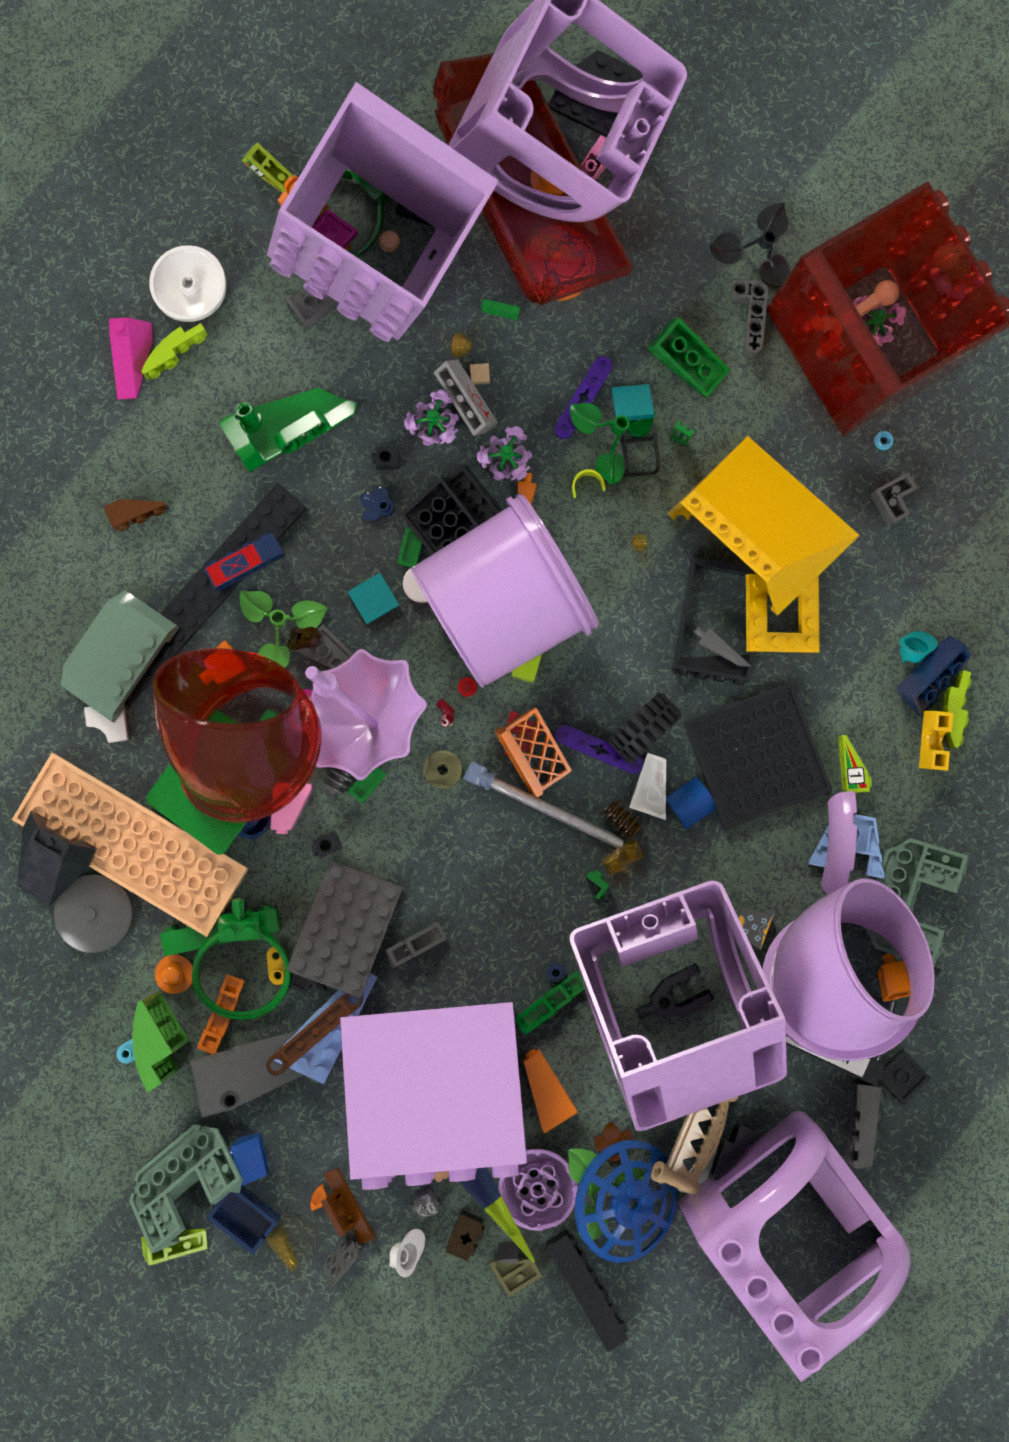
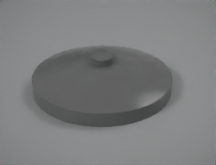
M104 875L82 876L77 878L57 898L54 909L55 925L60 936L71 947L90 953L105 951L121 942L130 930L133 921L132 900L123 886Z

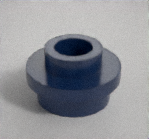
M560 963L550 964L546 969L547 978L552 982L562 981L565 977V968ZM557 969L560 973L558 976H553L552 971Z

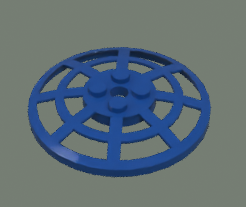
M625 1140L607 1147L592 1160L579 1183L575 1199V1220L579 1234L592 1252L608 1261L617 1263L630 1262L648 1254L664 1238L673 1221L677 1207L678 1188L669 1184L665 1185V1183H659L660 1189L654 1192L650 1188L649 1182L658 1156L665 1164H667L668 1159L658 1148L649 1143L638 1140ZM642 1148L651 1151L649 1164L643 1161H629L626 1149ZM619 1153L622 1164L616 1167L605 1180L597 1176L596 1172L602 1164L614 1154ZM631 1168L646 1169L642 1181L633 1177ZM624 1172L626 1180L622 1181L617 1187L611 1185L612 1181ZM592 1182L600 1187L596 1201V1213L585 1215V1198L588 1187ZM672 1191V1204L665 1221L663 1216L667 1204V1194ZM608 1192L612 1195L610 1209L603 1211L605 1194ZM662 1197L660 1213L656 1215L652 1212L654 1201ZM632 1199H635L634 1206L630 1208V1201ZM612 1217L619 1224L613 1234L608 1230L604 1219ZM648 1219L654 1222L649 1231L641 1235V1226ZM598 1222L601 1232L608 1239L601 1249L591 1239L586 1224ZM658 1226L662 1229L656 1238L641 1250L642 1242L649 1238ZM625 1228L633 1229L634 1239L623 1240L619 1239ZM614 1244L621 1246L634 1245L633 1255L627 1257H616L607 1253Z

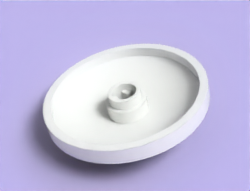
M188 245L179 246L164 253L154 264L149 282L151 295L160 310L167 316L183 322L199 321L213 314L221 305L227 287L224 270L216 257L203 248Z

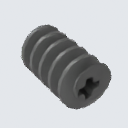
M331 769L330 772L333 776L326 775L328 783L321 781L323 789L338 799L336 793L343 794L341 787L348 788L345 781L352 782L353 780L350 777V773L342 769L337 771Z

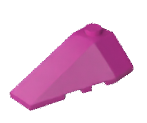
M133 318L109 319L110 342L117 399H136L143 379L141 371L153 345L152 323Z

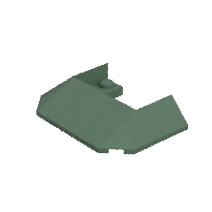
M910 838L904 841V843L886 850L882 861L885 876L884 878L877 877L876 881L893 890L912 912L921 882L957 894L962 878L966 876L969 856ZM918 922L927 940L934 966L941 953L940 946L945 931ZM864 927L875 949L901 957L898 951L884 937Z
M194 1124L136 1173L134 1181L137 1182L129 1202L151 1253L158 1252L180 1242L178 1235L185 1230V1227L173 1201L198 1180H200L210 1204L218 1203L230 1192L240 1193L243 1179L219 1129Z

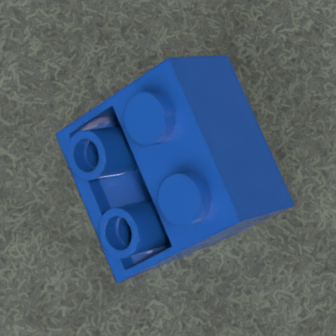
M261 1133L237 1138L229 1152L243 1179L241 1186L267 1176L269 1167Z

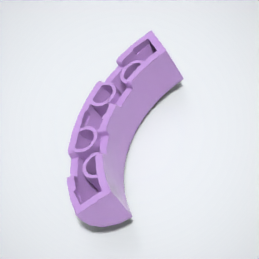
M853 791L835 794L828 801V848L821 880L822 889L827 895L849 884L850 871H853L857 839L854 813L857 812L856 796Z

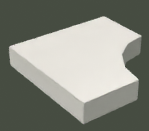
M91 707L84 708L86 726L100 729L106 735L108 743L129 740L125 708L115 723Z

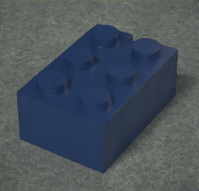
M241 1186L240 1193H228L215 1205L206 1218L254 1255L265 1238L276 1226L281 1215L244 1186Z

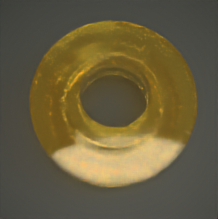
M636 533L632 538L633 549H636L637 552L646 550L647 538L644 534Z

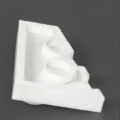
M647 753L629 808L666 820V759Z

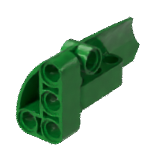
M315 388L254 407L248 402H242L236 407V414L233 415L232 413L218 421L241 461L249 473L282 453L290 454L352 417L356 414L358 404L357 402L335 396L320 388Z

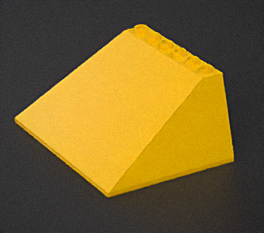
M748 436L667 513L673 520H676L679 515L685 516L687 520L694 516L756 572L766 583L773 605L770 610L777 616L859 537L856 531Z

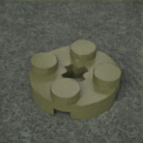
M439 750L432 753L426 759L423 772L426 780L432 786L446 789L454 786L459 781L462 774V765L452 752ZM442 764H445V767L448 769V772H445L444 775H440V771H437V768L441 767Z

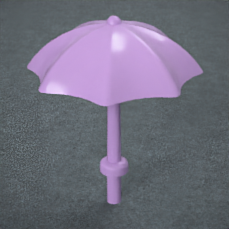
M359 649L350 659L336 668L327 671H320L314 666L307 668L305 674L313 682V691L307 707L297 720V725L310 741L315 767L342 769L356 779L363 780L379 765L409 754L410 739L414 725L426 709L427 703L418 695L411 683L407 661L383 660L372 656L363 649Z

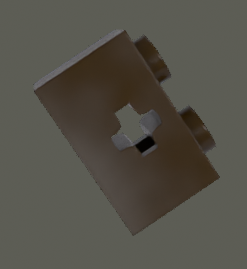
M461 1210L446 1246V1252L468 1261L470 1255L474 1256L477 1249L476 1239L477 1237L481 1238L485 1229L483 1218ZM466 1232L469 1233V1237L463 1239V1235H466Z

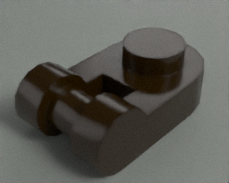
M315 627L292 628L290 631L291 639L288 640L287 647L292 650L312 647L319 642L321 633Z

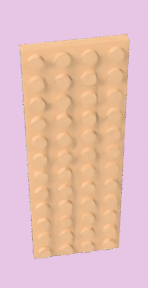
M51 753L12 818L13 821L24 826L30 811L33 810L48 819L46 826L73 842L83 839L98 849L89 867L206 937L210 936L219 920V915L224 912L249 869L226 854H215L182 828L55 753Z

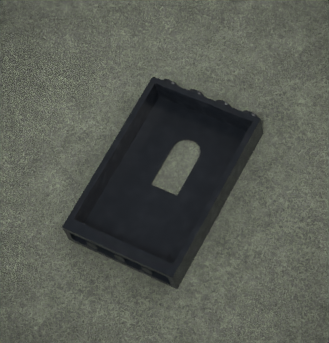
M693 556L690 560L672 670H675L678 675L687 676V673L695 674V678L706 679V676L714 677L713 681L725 682V680H731L732 684L743 686L744 683L750 681L752 667L738 666L720 655L680 657L695 567L741 576L757 573L747 565ZM754 652L739 654L752 666Z

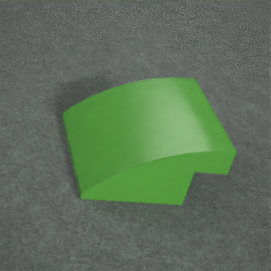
M161 991L138 1002L133 1022V1052L139 1076L147 1092L165 1082L179 1070L170 1054L189 1042L187 1035Z

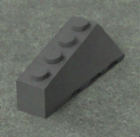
M853 1081L845 1160L855 1169L872 1167L873 1161L876 1160L877 1153L874 1148L875 1141H878L879 1137L877 1121H880L881 1118L879 1103L883 1099V1091L879 1085L875 1086L858 1081Z

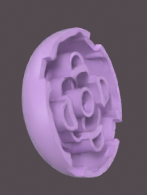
M538 1148L526 1150L527 1164H518L519 1175L500 1178L498 1191L518 1226L528 1230L541 1231L559 1225L570 1215L575 1206L578 1190L577 1182L569 1174L567 1161L557 1153ZM531 1170H537L538 1175L536 1177H531L529 1172ZM547 1180H554L555 1185L552 1187L548 1186ZM537 1184H540L541 1187L539 1189H535L534 1185L537 1186ZM527 1187L529 1191L523 1195L520 1193V1189ZM544 1197L546 1199L545 1203L539 1204L537 1199Z

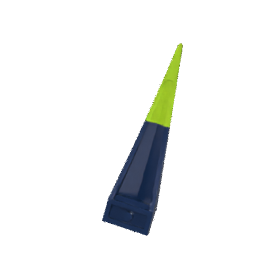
M477 1168L475 1179L459 1181L524 1254L535 1263L534 1257L487 1168Z

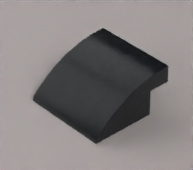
M462 465L450 477H440L400 515L429 553L433 555L503 510L468 465Z

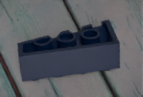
M948 636L896 688L901 699L921 719H923L924 711H927L930 706L934 707L938 702L936 698L942 690L946 691L949 687L951 677L957 676L971 657L966 644Z

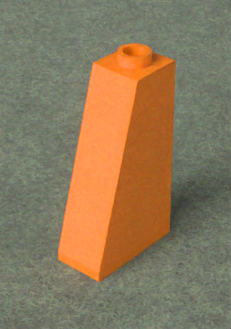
M532 1049L525 1054L526 1058L523 1061L543 1132L546 1133L578 1113L541 1050L538 1049L536 1051Z

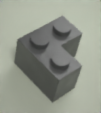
M909 472L874 490L869 495L887 527L896 524L911 514L902 499L917 489Z

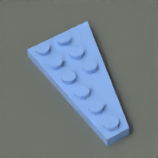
M370 973L362 993L363 1003L349 1017L359 1015L377 976ZM338 990L298 1029L290 1040L343 996L345 992ZM349 995L348 1002L353 1005L357 1004L359 998ZM341 1024L289 1068L324 1084L342 1049ZM276 1059V1060H273V1061H276V1062L282 1064V1062H281L280 1060H277V1059Z

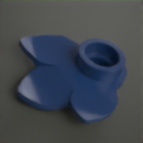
M378 485L375 493L366 492L360 496V501L366 508L362 515L364 520L377 521L381 516L386 517L394 512V502L389 498V491L383 486ZM384 504H387V507L385 509H382V506Z

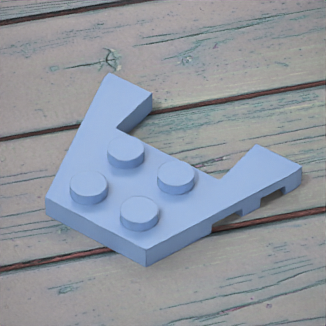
M854 814V825L857 826L855 853L868 855L865 875L884 878L876 818ZM829 825L808 864L825 867Z

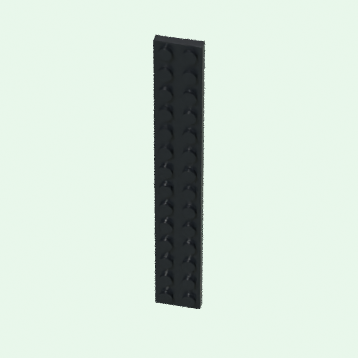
M277 483L160 613L179 626V629L169 643L165 642L125 701L128 707L133 704L243 581L241 579L217 591L204 570L208 566L207 564L212 560L224 558V555L229 551L235 550L236 552L242 548L243 544L249 541L255 542L259 539L260 535L269 532V534L273 532L277 540H279L307 509L305 505L282 485Z

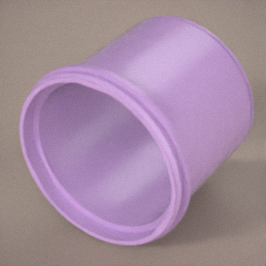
M523 494L516 495L515 499L511 496L506 499L508 508L415 565V568H410L432 610L468 669L482 688L485 687V684L492 683L580 631H583L588 637L592 634L591 630L593 628L597 629L599 625L598 619L568 563Z

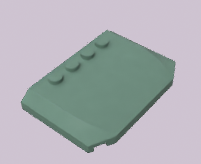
M124 590L105 603L65 662L61 686L115 723L125 708L123 704L165 642L169 643L179 626Z

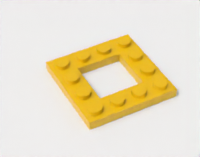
M758 574L746 575L747 652L818 653L819 576L798 596V633L767 632V595L769 593L765 581Z

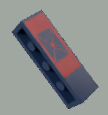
M266 532L260 535L259 539L253 543L249 541L243 544L242 548L236 552L235 550L229 551L220 560L210 561L204 570L214 589L220 591L285 557L286 555L273 532L270 534Z

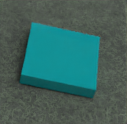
M649 384L612 387L615 418L619 415H624L629 420L654 418Z
M381 573L348 591L349 596L367 625L400 606Z

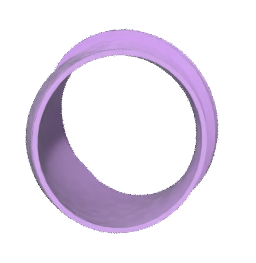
M872 879L855 880L822 897L807 908L796 920L788 924L776 936L768 949L763 964V972L785 1017L786 1035L800 1047L828 1059L841 1061L863 1060L891 1050L909 1035L919 1017L928 1010L934 994L935 975L932 956L917 919L905 902L893 890ZM841 923H853L871 929L884 937L898 951L906 965L910 979V998L903 1016L893 1014L883 1008L862 986L847 957L842 939Z

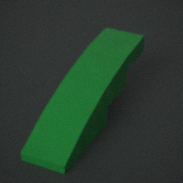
M576 970L514 1018V1021L525 1035L585 990L579 971Z

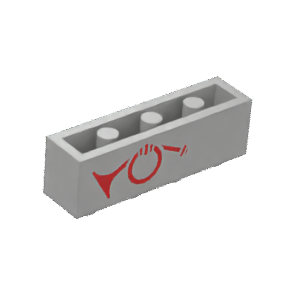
M459 360L445 361L434 371L435 376L448 393V396L452 398V403L473 436L485 434L498 423Z

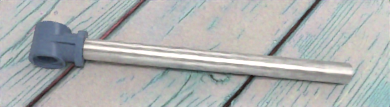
M471 761L463 777L467 782L478 787L483 786L485 790L492 788L617 849H621L625 839L496 778V773H490L487 768Z

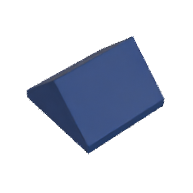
M694 777L666 796V802L686 830L716 810L715 802L710 792L697 777Z

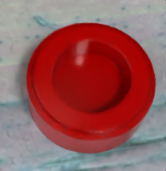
M465 677L459 681L458 691L462 696L470 697L475 694L477 685L472 678Z

